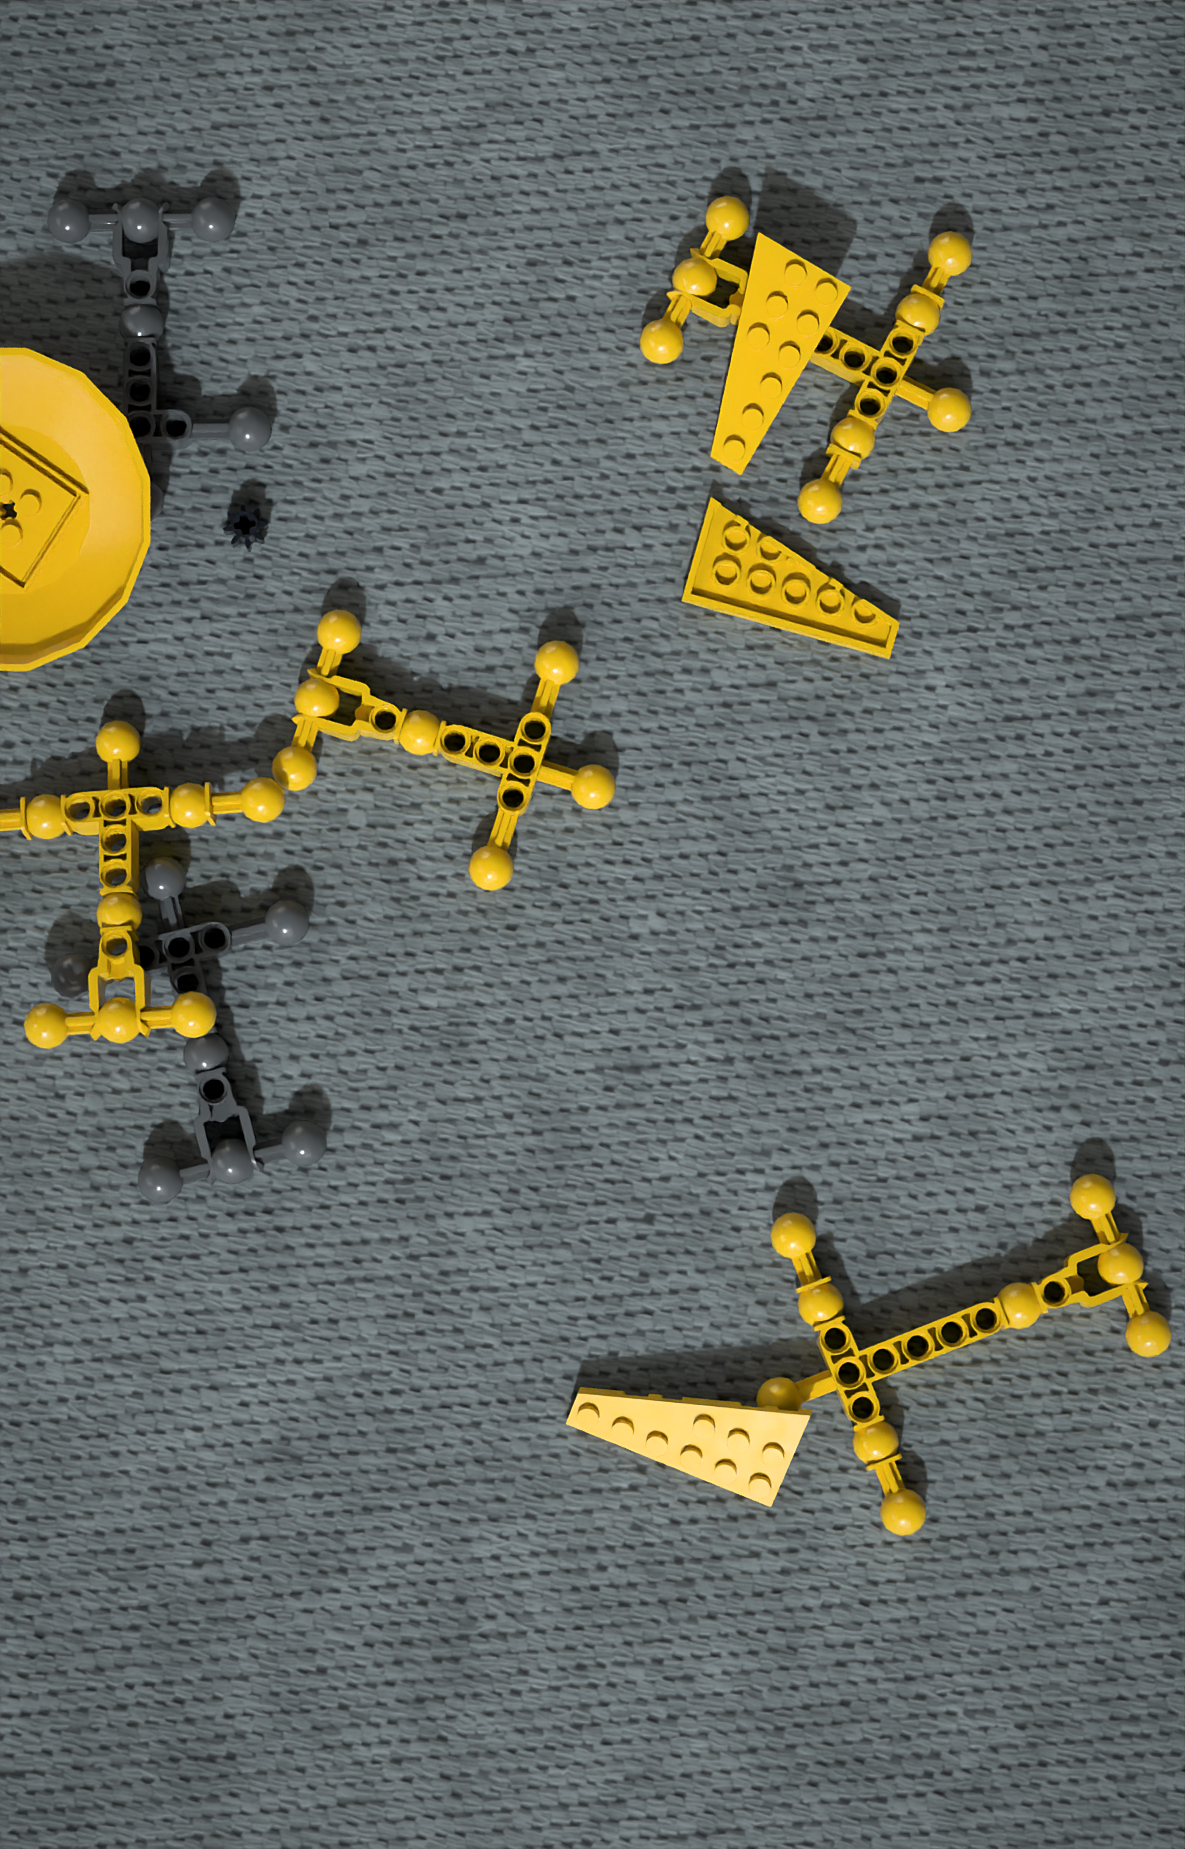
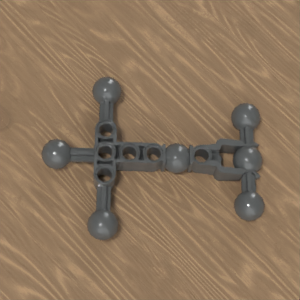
M141 197L130 200L123 208L115 202L111 210H89L85 204L71 198L59 200L50 209L47 218L49 231L59 241L73 244L82 241L89 232L113 231L112 257L117 270L123 273V285L127 296L124 299L126 309L122 312L118 325L125 345L123 355V410L119 411L127 418L131 431L140 423L151 426L147 435L144 437L134 436L150 476V521L158 517L164 505L163 491L158 484L152 481V450H181L190 446L193 440H230L238 449L252 452L264 447L271 438V420L259 408L250 406L240 408L229 419H190L188 414L181 410H159V361L156 351H159L157 341L163 334L164 320L159 312L157 301L159 298L161 274L167 272L170 268L169 231H194L201 239L215 243L226 239L231 234L236 221L235 213L230 204L223 199L215 197L202 199L193 209H171L167 201L159 207L153 201ZM125 236L138 243L153 241L158 236L157 256L150 258L149 261L144 258L131 261L125 257ZM138 284L150 286V291L144 296H135L132 292ZM145 353L151 356L150 361L145 366L139 367L132 364L134 357L138 354ZM140 388L151 391L149 398L145 401L137 402L132 399L134 392ZM175 423H183L187 426L185 433L178 437L169 435L168 430Z
M157 856L144 865L140 874V885L144 893L158 902L165 934L136 941L135 944L139 951L150 949L154 952L153 962L147 967H142L147 976L168 971L175 1000L181 994H184V992H181L179 984L181 979L187 975H194L198 978L199 984L194 992L203 993L210 997L202 966L203 962L226 956L234 946L271 938L274 942L281 945H293L305 937L310 927V917L306 908L297 901L285 899L273 903L266 911L265 917L229 926L219 922H208L186 928L179 900V894L183 891L186 884V872L182 864L169 856ZM214 931H220L225 934V943L218 949H211L206 945L207 936ZM178 940H185L190 944L189 953L182 958L173 957L171 954V947ZM124 952L117 953V954H113V955H114V956L121 955V954L124 953ZM67 953L59 957L53 964L50 972L51 983L54 989L61 996L69 999L81 998L89 993L88 974L91 969L98 967V959L90 960L87 956L80 953ZM213 1027L206 1035L198 1038L184 1036L186 1045L183 1050V1061L187 1069L194 1074V1080L198 1082L197 1093L201 1115L195 1118L193 1124L202 1158L177 1163L174 1159L166 1156H155L141 1166L138 1173V1186L141 1193L147 1199L157 1203L168 1202L181 1192L185 1184L206 1180L212 1186L216 1179L226 1184H239L247 1180L254 1169L263 1173L265 1164L287 1159L292 1164L298 1166H310L323 1157L327 1148V1137L317 1123L309 1120H298L291 1123L283 1131L281 1138L257 1143L251 1114L245 1107L238 1105L229 1080L224 1076L229 1074L226 1068L229 1061V1048L226 1041L219 1036L218 1029ZM212 1081H221L225 1086L224 1094L217 1100L208 1099L205 1094L206 1086ZM231 1116H239L246 1142L238 1138H226L218 1142L211 1150L206 1128L207 1124L212 1121L224 1122Z

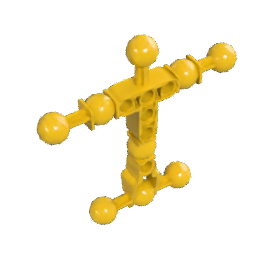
M723 196L714 200L707 208L705 223L709 231L699 249L690 248L692 258L680 262L674 269L672 276L674 290L666 293L671 301L662 319L650 322L641 331L639 338L640 349L643 355L651 362L666 364L679 357L685 344L681 328L690 311L718 327H726L729 323L733 325L739 324L749 275L745 270L719 259V256L727 241L741 237L748 229L750 214L746 205L740 199L732 196ZM944 232L932 240L928 248V260L932 267L922 286L914 284L910 294L897 305L895 312L896 322L880 351L829 326L823 339L829 341L831 348L827 351H818L816 349L810 358L812 363L861 388L856 396L853 409H850L847 417L839 421L832 429L831 443L826 451V455L831 457L821 478L805 484L799 492L797 499L798 509L809 522L816 524L829 523L840 514L843 498L839 488L849 469L858 470L862 459L868 457L873 451L878 424L882 421L895 394L927 410V417L931 424L940 431L955 432L965 427L970 421L972 414L971 402L960 389L948 387L935 391L906 376L915 358L918 346H921L924 337L933 333L939 325L940 312L945 303V300L940 296L949 278L966 271L971 264L973 258L972 246L961 233ZM717 276L738 287L737 292L730 296L729 305L726 309L705 301L716 289ZM896 340H904L909 343L911 350L907 353H900L894 349L892 343ZM854 354L862 359L863 364L860 367L853 368L846 364L844 358ZM880 371H889L893 374L895 381L890 384L881 383L877 379L876 374ZM863 402H873L878 407V413L867 415L862 412L860 405Z
M114 720L105 723L98 731L95 740L97 754L108 763V790L78 792L69 797L65 794L61 795V798L55 795L42 794L34 797L30 802L25 796L20 798V808L0 810V831L21 830L28 840H33V836L51 840L60 837L64 832L68 836H72L74 832L80 835L99 834V878L104 888L100 889V895L103 899L99 902L96 912L100 934L102 935L99 944L98 967L91 969L88 974L89 1008L92 1011L67 1013L64 1008L57 1004L44 1002L35 1005L26 1014L24 1029L28 1040L40 1048L51 1049L60 1046L68 1038V1035L90 1033L94 1041L102 1035L111 1042L123 1044L132 1041L140 1032L148 1038L151 1029L173 1027L176 1032L185 1037L198 1038L206 1035L214 1027L217 1016L215 1004L210 997L203 993L190 991L181 994L172 1005L151 1007V980L140 966V952L135 944V941H139V935L136 930L140 927L143 917L141 904L138 902L139 896L137 895L139 889V831L160 830L168 825L174 828L176 823L191 829L202 826L207 821H209L211 826L217 825V814L243 812L246 817L253 821L266 823L275 820L283 812L286 801L284 789L280 784L271 778L261 776L251 779L242 788V791L215 792L210 782H205V787L187 782L178 785L173 791L169 786L164 787V790L157 787L129 788V763L139 754L141 747L140 734L133 725L125 721ZM162 803L159 811L152 814L147 813L151 805ZM126 806L125 811L121 815L111 816L115 808ZM90 809L89 814L85 818L76 819L79 811ZM126 840V844L122 849L112 851L114 843ZM122 874L127 875L122 884L112 885L115 877ZM127 944V949L124 953L117 956L112 955L116 946ZM128 978H132L135 981V1002L123 997H115L105 1002L107 985L114 983L115 980L123 982Z

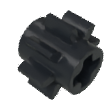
M243 504L240 508L241 512L236 515L230 512L227 513L231 526L224 527L223 531L225 535L234 534L231 541L233 548L242 543L245 544L247 551L251 552V544L255 541L261 544L265 543L260 531L267 530L269 526L268 522H258L261 516L259 508L251 513L246 511ZM249 521L250 526H252L249 530L250 534L243 535L240 529L242 528V522Z

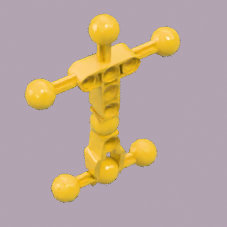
M338 609L325 614L317 625L316 635L319 644L323 647L317 667L307 669L310 679L300 684L295 692L294 704L299 714L291 718L297 725L291 746L283 748L276 754L272 761L271 769L274 780L286 790L299 791L312 784L317 776L318 765L316 758L311 752L319 730L320 732L350 742L357 740L360 735L386 741L394 739V744L399 745L400 743L406 751L414 755H426L433 752V756L438 757L440 753L450 762L501 777L502 779L497 791V805L499 809L487 846L476 850L468 864L470 879L474 884L483 890L490 891L503 888L510 882L513 876L514 863L508 853V849L518 818L527 811L537 781L571 791L574 800L586 809L596 810L603 808L612 801L616 794V782L613 774L601 765L589 764L582 766L579 770H574L544 760L551 739L550 718L560 687L574 679L579 671L580 659L578 652L572 645L565 641L554 640L545 643L537 651L534 667L536 674L541 679L530 713L521 719L514 742L461 725L453 724L447 726V721L442 720L441 722L435 714L426 710H416L408 713V709L403 708L401 712L393 704L372 696L367 684L337 676L343 654L355 649L362 637V627L357 617L347 610ZM338 690L362 698L360 707L355 710L356 720L352 726L329 721L339 708L340 696ZM380 715H393L396 718L395 725L388 730L378 728L376 720ZM531 723H539L545 728L546 732L539 739H531L525 734L526 727ZM458 735L465 740V745L460 751H450L445 747L447 738ZM493 746L498 749L500 756L496 761L489 763L480 758V751L484 747ZM520 757H528L534 762L535 766L529 773H520L514 768V763ZM510 791H517L523 796L524 800L520 806L511 808L503 802L504 795Z

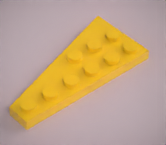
M758 232L710 455L711 458L742 475L852 289L851 286Z
M710 498L682 602L890 659L900 622L867 600L861 599L843 587V584L834 578L831 579L816 569V566L771 536L765 535L741 516L735 515L723 507L714 498Z
M580 1387L566 1424L771 1507L809 1421L812 1409L799 1408L798 1411L779 1410V1406L765 1405L764 1408L742 1406L740 1402L690 1397L676 1400L663 1398V1395L649 1394L646 1397L627 1395L625 1391Z

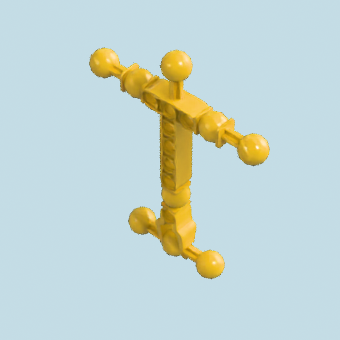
M1094 1173L1083 1175L1075 1181L1069 1196L1071 1206L1075 1212L1084 1219L1091 1220L1100 1242L1099 1244L1067 1256L1063 1261L1064 1268L1044 1277L1038 1283L1036 1281L1029 1284L1021 1282L1011 1283L1002 1288L997 1297L991 1298V1303L984 1302L973 1305L860 1351L857 1348L851 1331L842 1323L843 1320H846L845 1316H842L844 1309L843 1295L836 1286L829 1282L832 1280L831 1276L822 1279L811 1250L815 1246L817 1239L814 1224L808 1217L796 1212L786 1213L777 1218L772 1225L770 1233L772 1246L777 1253L792 1260L802 1286L795 1289L796 1294L800 1293L797 1303L798 1311L802 1319L813 1326L812 1331H818V1347L828 1370L797 1382L784 1377L769 1379L758 1390L756 1398L757 1407L764 1408L765 1405L779 1406V1410L798 1411L799 1408H802L803 1403L836 1390L845 1415L855 1424L851 1426L852 1431H855L852 1440L853 1450L858 1459L867 1464L864 1466L866 1471L875 1469L885 1498L880 1507L882 1523L893 1534L905 1536L915 1533L926 1520V1504L918 1493L906 1489L895 1462L903 1458L901 1453H897L899 1447L898 1434L894 1427L885 1421L884 1415H879L880 1405L871 1382L990 1336L999 1331L1000 1328L1002 1330L1007 1328H1028L1037 1321L1040 1315L1048 1313L1047 1309L1060 1308L1073 1303H1079L1082 1307L1089 1308L1122 1296L1130 1316L1125 1336L1127 1344L1133 1352L1139 1356L1150 1358L1165 1352L1170 1345L1172 1338L1171 1326L1164 1316L1150 1310L1143 1292L1148 1282L1140 1279L1144 1269L1143 1257L1137 1248L1126 1243L1129 1233H1119L1111 1214L1116 1201L1115 1188L1104 1176ZM1100 1254L1097 1263L1099 1275L1105 1283L1114 1288L1090 1297L1083 1289L1084 1279L1077 1274V1263ZM1049 1282H1055L1061 1288L1062 1295L1056 1303L1048 1301L1044 1296V1287ZM981 1309H988L993 1314L994 1323L988 1330L981 1329L976 1324L975 1317ZM947 1322L956 1324L960 1330L959 1339L955 1343L946 1342L941 1335L942 1327ZM831 1328L839 1329L844 1335V1344L836 1350L829 1348L825 1343V1334ZM915 1335L923 1338L926 1343V1350L920 1357L911 1355L907 1349L908 1340ZM879 1349L888 1351L892 1357L891 1366L884 1371L877 1369L873 1364V1355ZM846 1362L852 1363L858 1370V1377L852 1384H846L839 1378V1368ZM859 1397L868 1399L872 1406L869 1416L863 1419L856 1417L852 1410L853 1402Z

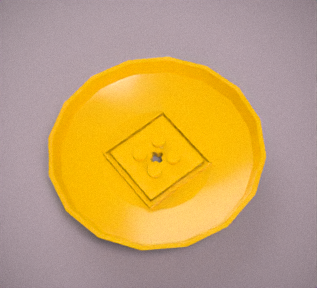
M26 347L0 348V671H30L84 648L128 602L151 543L150 476L127 418L83 372ZM14 502V510L17 512L16 517L5 518L6 510L3 508V505Z

